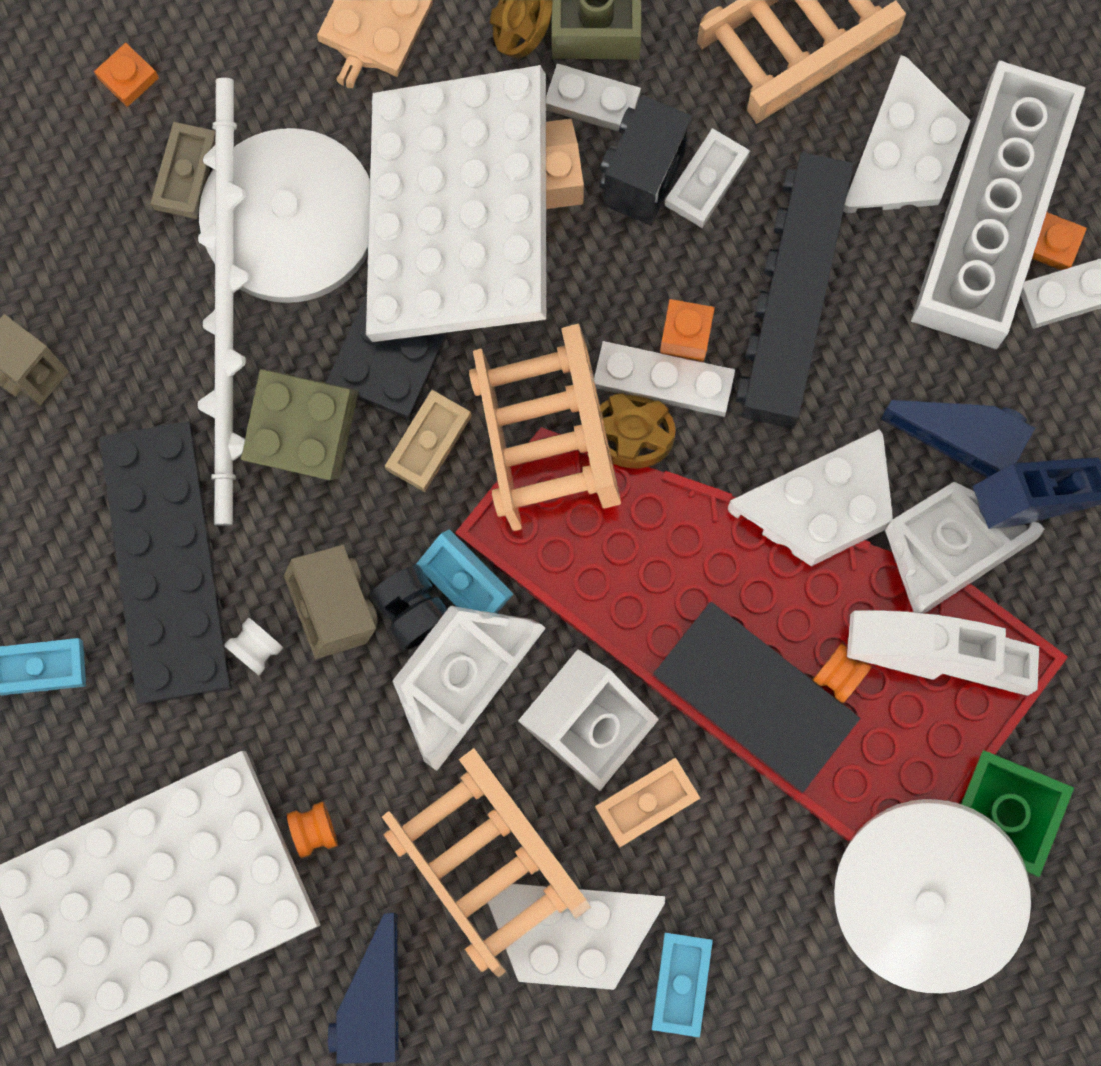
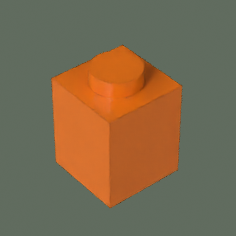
M669 299L660 353L704 363L715 307Z

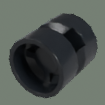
M417 564L390 576L368 595L382 619H391L392 624L389 631L403 652L420 646L448 610L440 597L430 596L432 584Z

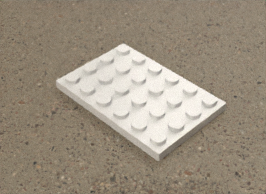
M541 65L373 93L366 336L372 342L546 320V74Z
M246 751L233 754L0 865V908L56 1048H61L321 926Z

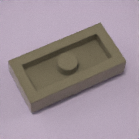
M173 122L150 203L154 210L197 219L202 191L211 168L204 164L203 158L216 145V131Z

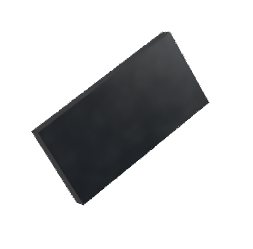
M711 601L652 675L801 794L861 719Z

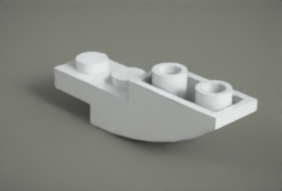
M853 611L850 614L848 658L933 680L941 674H946L1029 696L1038 688L1039 646L1006 638V628L960 618L913 612Z

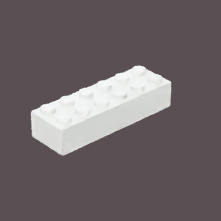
M1000 60L998 61L988 82L911 322L997 349L1008 335L1086 87Z

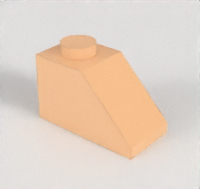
M572 119L546 122V209L581 205L584 199V183Z

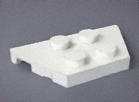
M901 55L850 186L843 210L845 213H856V210L859 208L881 206L882 210L900 209L905 205H915L916 207L939 205L970 120L905 56Z
M880 429L732 499L727 509L736 518L742 515L763 528L762 535L776 544L787 546L793 555L813 566L886 530L891 520H893L883 434Z
M953 482L891 520L885 532L913 612L925 614L1036 541L1045 528L1037 522H1032L1029 526L1020 525L988 529L986 521L980 513L975 492Z
M455 606L448 608L393 680L424 762L436 771L440 768L545 630L542 624L533 619Z
M511 884L490 900L488 905L498 930L544 896L543 889L546 887ZM579 889L591 906L590 909L576 919L568 908L562 913L556 910L506 948L518 981L614 990L664 906L665 896Z

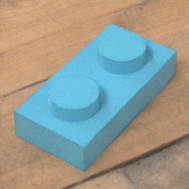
M450 529L441 533L416 563L456 607L498 613L513 596V593Z
M80 638L0 646V696L86 686L84 644Z
M664 933L651 1030L700 1037L713 940Z

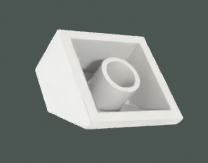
M578 649L518 722L546 748L600 791L659 719L610 669Z

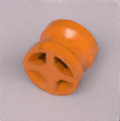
M841 643L814 677L813 681L819 686L827 685L834 691L835 698L843 704L872 666L867 662L848 658V648Z
M323 801L314 804L312 809L305 813L298 811L287 813L289 829L300 858L310 856L314 849L322 846L327 849L338 846L335 829Z

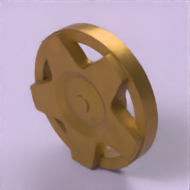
M499 0L497 7L492 9L490 24L493 25V38L497 50L513 58H522L530 54L539 45L547 31L552 14V0ZM521 37L526 40L523 44L516 47Z
M620 393L610 396L607 401L600 405L602 417L609 412L611 413V416L603 418L607 440L616 443V451L609 447L613 464L627 468H644L660 462L670 453L675 440V423L668 412V408L659 400L654 401L646 397ZM661 422H663L666 431L659 427ZM643 448L655 450V452L638 456Z

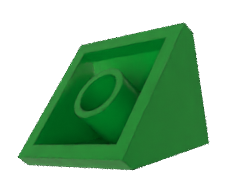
M983 750L961 804L976 810L997 824L1016 846L1028 875L1039 878L1074 787Z

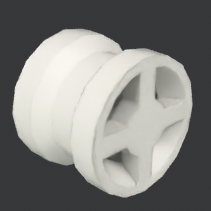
M248 617L242 624L243 631L237 638H230L224 646L259 676L265 669V661L271 655H278L283 647Z

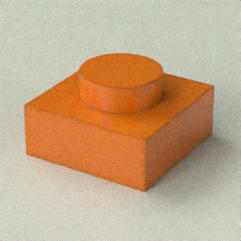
M126 42L94 71L96 77L126 107L159 79L156 71Z
M1046 212L1032 259L1058 270L1071 268L1087 228Z

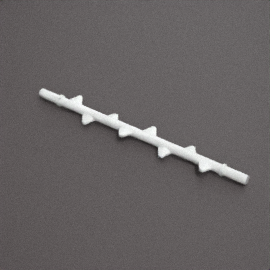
M218 78L216 79V121L213 122V129L216 130V145L203 158L204 164L215 169V223L198 236L199 243L215 251V310L203 320V328L215 335V390L198 401V409L215 418V474L211 475V479L214 480V525H233V480H236V475L233 474V461L242 455L245 441L243 437L233 432V375L246 363L245 357L233 350V293L250 282V273L233 265V209L246 197V190L234 184V130L237 129V124L234 122V80Z

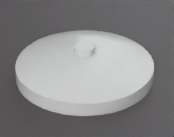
M287 128L266 131L254 135L234 147V184L246 190V197L233 209V265L250 273V282L240 289L263 300L292 303L321 297L348 281L359 270L368 256L370 178L360 161L336 140L305 129ZM215 169L212 170L207 178L200 199L199 225L201 233L215 223ZM206 247L215 264V251Z
M922 799L904 802L887 808L867 821L857 831L843 854L836 875L834 890L835 907L840 927L847 942L856 955L871 970L889 982L906 989L925 993H949L976 986L991 978L1010 961L1022 943L1027 931L1031 909V888L1029 876L1019 851L997 824L985 815L962 804L937 799Z

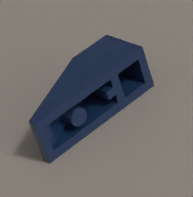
M891 400L881 417V420L987 478L1007 466L1017 463L1035 430V427L1026 423L1027 419L1021 413L1004 407L1001 410L996 406Z
M1099 457L1013 463L975 484L972 487L979 503L980 513L984 517L988 529L1020 526L1101 505V461Z
M384 913L336 1013V1023H329L328 1049L329 1053L337 1052V1064L386 1063L399 1060L398 914Z

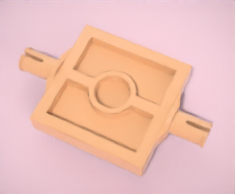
M334 0L317 36L318 42L338 50L347 59L339 76L336 78L337 82L343 86L346 82L347 88H353L362 67L378 68L398 77L433 5V0Z

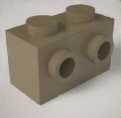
M3 314L0 318V386L14 397L22 391L41 406L69 371L45 344L7 315Z
M344 545L291 559L284 574V579L314 658H322L367 644L376 629L377 614L372 602L369 599H364L359 586L361 574L355 559L348 558Z

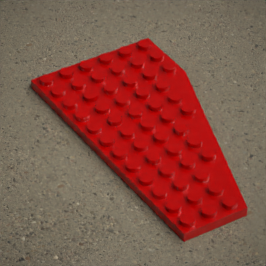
M540 427L529 442L561 434ZM578 449L510 466L514 489L583 472V467L590 465L588 452L580 453ZM613 464L621 499L620 505L603 509L598 494H589L588 490L518 507L522 529L513 531L506 516L498 517L494 506L492 490L499 488L497 480L455 532V535L849 843L867 821L897 804L922 799H937L959 804L966 793L982 751L984 750L994 755L997 753L1068 658V656L970 583L925 614L960 618L1006 628V638L1039 646L1037 690L1026 696L946 674H941L933 680L868 663L872 666L871 669L843 703L844 706L861 719L801 794L652 675L711 601L813 681L814 677L841 643L848 648L850 614L853 611L913 612L893 552L871 545V542L864 540L810 566L793 555L787 546L776 544L762 535L763 528L742 515L739 518L733 516L727 509L730 500L736 498L731 493L668 471L662 472L650 467L627 468ZM827 685L820 686L835 698L834 691Z

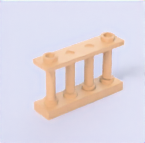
M737 0L724 9L722 6L712 9L702 18L697 43L701 49H704L716 40L720 41L753 86L747 112L755 123L758 124L900 32L906 13L896 0L883 9L881 6H874L870 0H848L860 16L858 25L846 32L844 28L838 29L817 0H795L825 40L823 47L810 55L808 51L802 52L770 9V6L779 0ZM753 17L756 18L789 63L787 70L776 77L765 74L734 31L735 28Z
M579 324L561 328L565 345L557 347L558 352L497 368H490L482 349L473 351L476 368L469 370V376L475 396H482L499 485L498 489L492 490V497L498 517L506 516L513 531L522 529L518 507L588 490L589 494H598L603 509L621 504L588 349ZM562 370L564 374L571 372L573 385L565 386L566 391L502 408L498 407L495 392L496 386ZM571 409L572 413L579 412L582 425L574 426L573 432L506 448L502 426ZM578 449L580 453L588 452L590 465L583 467V472L514 489L510 466Z
M473 748L459 759L467 771L460 777L461 783L403 826L388 811L382 818L390 829L383 835L399 857L406 852L409 854L472 943L465 950L478 969L484 972L490 968L499 978L506 971L495 956L556 910L562 913L568 908L576 919L590 909L591 906ZM485 795L494 807L487 814L489 819L435 860L428 863L413 841L473 796L477 800ZM512 832L522 845V847L515 851L517 857L456 902L440 879L498 835L502 834L505 837ZM540 870L550 883L549 886L543 889L545 895L487 939L483 940L468 917L527 872L533 875Z

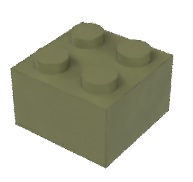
M552 0V59L639 60L641 0Z
M260 369L241 460L326 480L340 479L359 390L277 371Z

